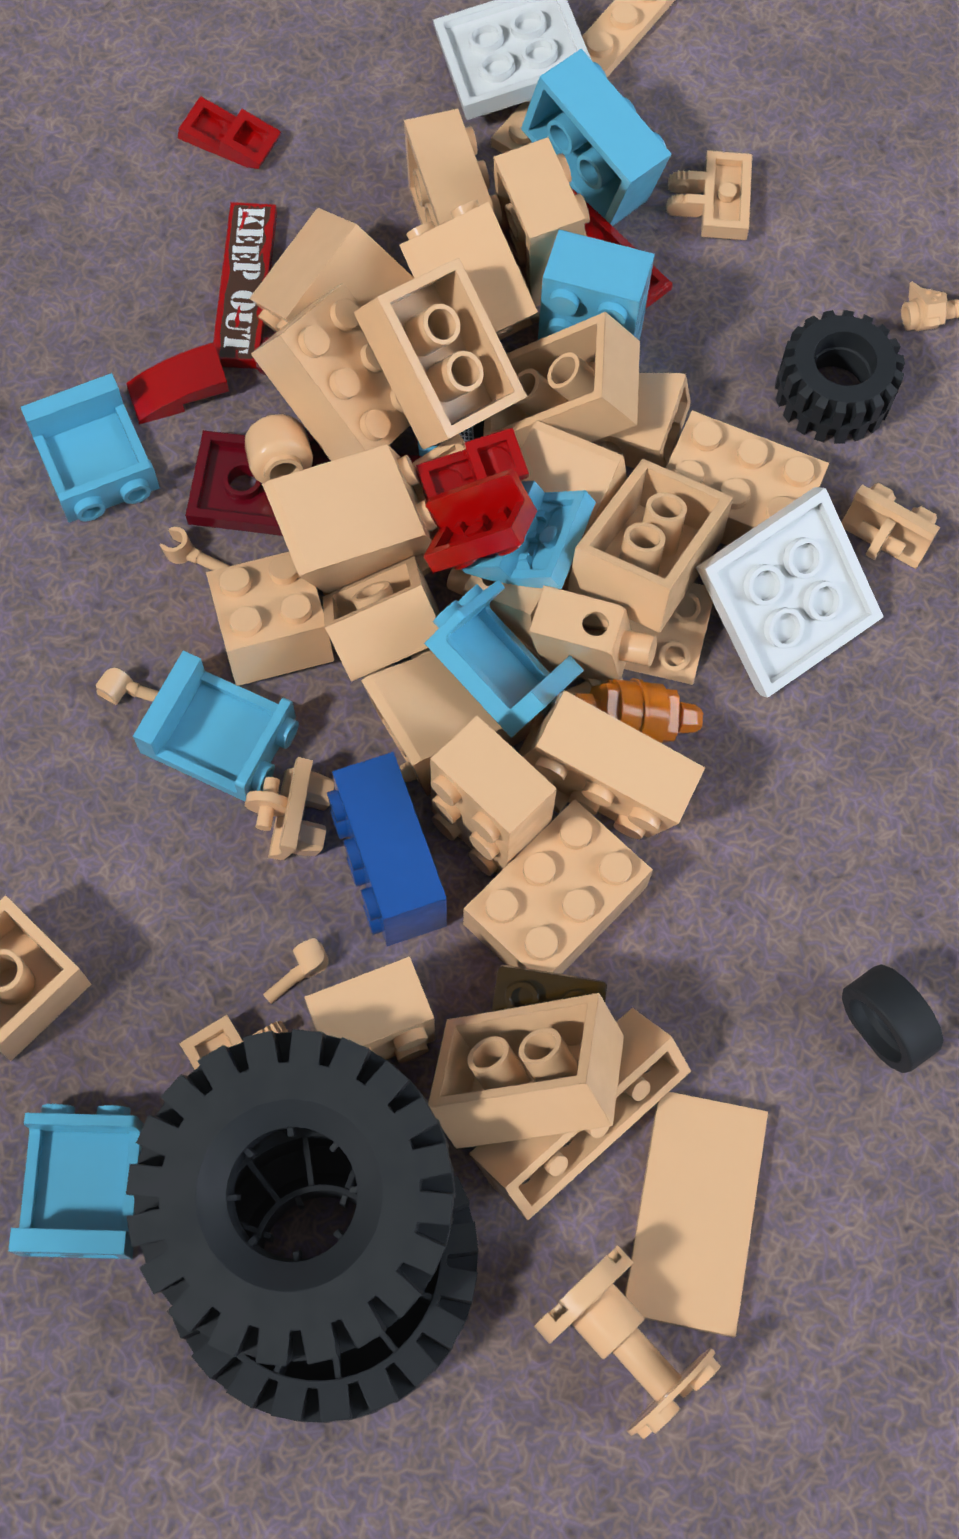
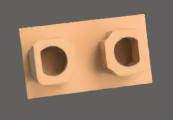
M880 483L874 484L871 488L861 485L841 522L844 530L871 544L866 553L867 557L875 560L882 550L917 569L940 529L939 526L935 525L936 514L922 506L913 507L911 511L894 502L896 497L893 490Z
M301 757L296 758L294 768L286 769L284 772L280 794H278L280 780L275 777H265L263 791H250L246 795L245 807L258 813L257 829L270 831L273 816H276L268 858L285 860L291 854L316 856L323 849L326 826L302 820L304 806L325 811L330 806L327 792L333 791L335 785L333 779L311 771L313 760Z

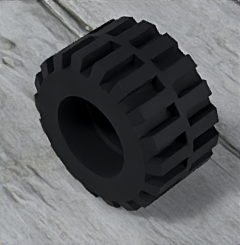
M831 310L823 312L820 320L814 315L805 320L803 327L797 326L792 332L790 341H787L775 381V390H778L776 401L778 407L786 405L783 416L788 423L795 418L799 421L796 430L803 435L806 434L808 429L816 431L814 440L824 442L826 435H833L834 444H844L848 434L852 435L854 442L864 439L867 429L873 433L880 427L882 420L885 421L904 377L902 370L905 366L904 355L898 354L901 346L897 339H888L890 330L883 324L878 327L873 325L872 321L874 318L865 314L862 319L854 317V311L843 310L842 315H836ZM829 366L843 368L855 375L860 384L845 386L833 383L826 379L818 369Z

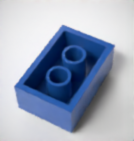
M394 751L332 771L335 790L327 792L331 806L330 812L339 839L350 838L343 842L354 884L356 887L364 884L367 887L361 889L360 892L364 902L363 909L372 935L382 932L386 945L390 946L447 927V898Z

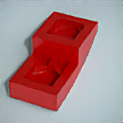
M202 96L199 97L178 130V139L242 166L260 169L281 135L280 130L244 109H241L238 115L235 116Z
M214 342L170 357L148 368L126 383L139 425L185 412L183 404L229 392L227 380Z
M513 427L465 442L464 450L416 465V472L426 501L432 496L509 469L516 472L520 481L529 477V472Z

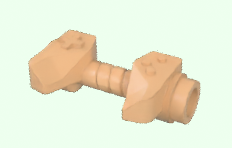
M911 281L909 285V302H904L901 308V318L905 330H915L917 332L936 329L939 325H944L945 320L959 318V299L947 301V294L945 292L922 288Z

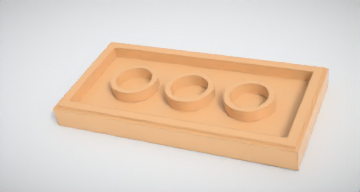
M668 1092L657 1102L631 1260L634 1263L629 1267L625 1297L646 1320L733 1338L736 1337L768 1111L674 1092Z

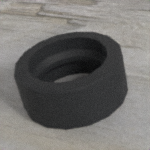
M882 964L874 966L843 989L842 1001L851 1023L876 1055L892 1069L901 1073L911 1072L942 1048L944 1038L941 1026L932 1009L920 992L893 968Z

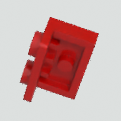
M509 469L430 497L426 503V508L439 529L423 557L432 572L435 573L454 567L456 570L463 569L473 564L478 558L494 553L503 556L517 550L524 543V538L537 513V509L516 472Z

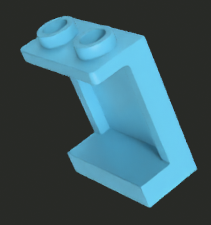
M112 373L20 407L69 523L78 519L80 521L95 520L103 515L105 509L122 502L128 504L142 502L150 496L151 491L160 488L153 465L146 456Z
M497 580L485 590L478 584L475 585L459 601L455 600L433 620V623L439 629L424 644L512 738L584 670L571 655L551 673L538 661L491 610L490 602L505 588Z
M183 650L135 731L133 738L141 754L245 801L248 792L255 790L263 791L265 777H273L275 765L271 762L279 747L287 749L291 745L297 733L299 722L295 720L296 715L293 701L283 697L279 704L240 686H236L205 671L201 658Z
M44 1104L42 1105L41 1113H25L24 1125L29 1128V1141L19 1228H11L9 1252L22 1257L133 1258V1247L131 1245L126 1216L134 1215V1195H126L129 1165L138 1164L142 1146L137 1144L136 1141L144 1123L137 1116L130 1115V1108L104 1105L97 1107V1114H75L74 1106Z

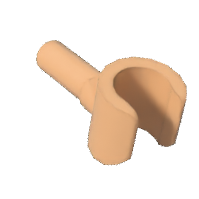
M171 527L168 530L175 541L181 542L179 546L170 548L160 544L165 556L172 563L182 564L190 561L212 571L230 566L195 548L185 530L180 527Z
M118 668L106 670L96 683L97 695L115 705L119 703L125 693L153 702L159 692L142 686L140 683L133 682L125 672Z
M316 938L306 940L293 949L299 965L289 970L290 972L263 994L271 1004L297 982L317 975L329 965L328 956L322 943Z

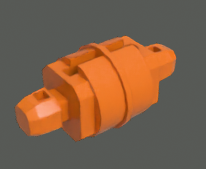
M637 678L630 680L613 679L608 680L604 684L591 687L589 694H573L660 743L675 741L678 734L694 733L700 730L703 725L702 709L694 704L680 702L677 690L666 689L660 683L644 682L642 679Z

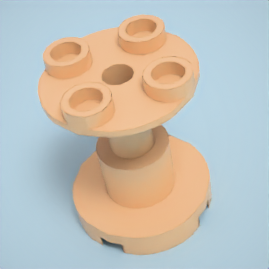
M617 1245L534 1327L551 1344L571 1324L603 1360L610 1353H613L654 1398L627 1430L630 1436L638 1433L642 1439H645L651 1432L657 1433L680 1410V1407L673 1400L678 1394L684 1398L693 1389L695 1391L699 1390L720 1369L721 1365L713 1358L716 1352L709 1348L679 1374L637 1328L645 1318L613 1284L634 1263Z

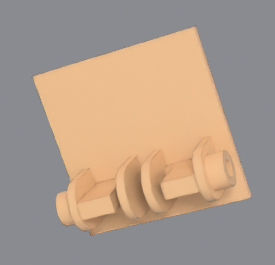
M692 584L660 633L629 619L632 631L657 636V647L651 666L626 662L624 669L693 685L713 605L705 585Z

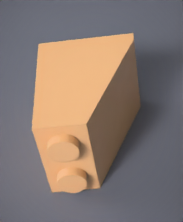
M477 200L464 203L451 211L453 219L435 227L433 221L421 224L406 234L409 239L408 241L399 245L414 279L459 257L499 340L539 322L540 316L489 201L482 205H479Z
M317 208L249 299L262 309L258 318L275 332H278L311 303L342 283L346 285L362 307L376 297L414 279V277L357 224Z
M538 420L532 426L521 450L529 472V477L522 481H535L544 492L586 490L595 500L596 504L582 538L627 480L623 455ZM572 564L561 590L568 591Z
M388 444L271 479L262 484L299 577L326 594L337 591L413 556L416 557L425 553L434 538L432 530L438 528L426 508L427 501L423 500L420 502L413 485L420 483V480L410 458L407 455L400 457Z
M433 652L373 673L361 680L378 716L406 762L411 763L415 776L427 796L431 794L430 758L477 715L511 747L526 739L531 729L530 722H528L511 738Z

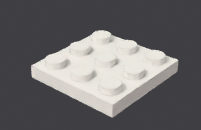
M493 0L433 20L436 34L466 120L531 101L539 77L581 48L591 59L567 0Z
M812 488L696 566L754 688L761 696L767 698L883 618V614L826 488Z

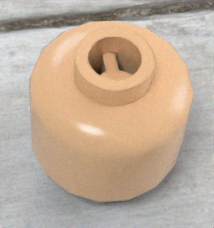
M284 414L269 415L260 418L250 426L245 435V450L250 470L254 478L263 484L271 479L312 467L313 454L308 435L303 424L296 418Z

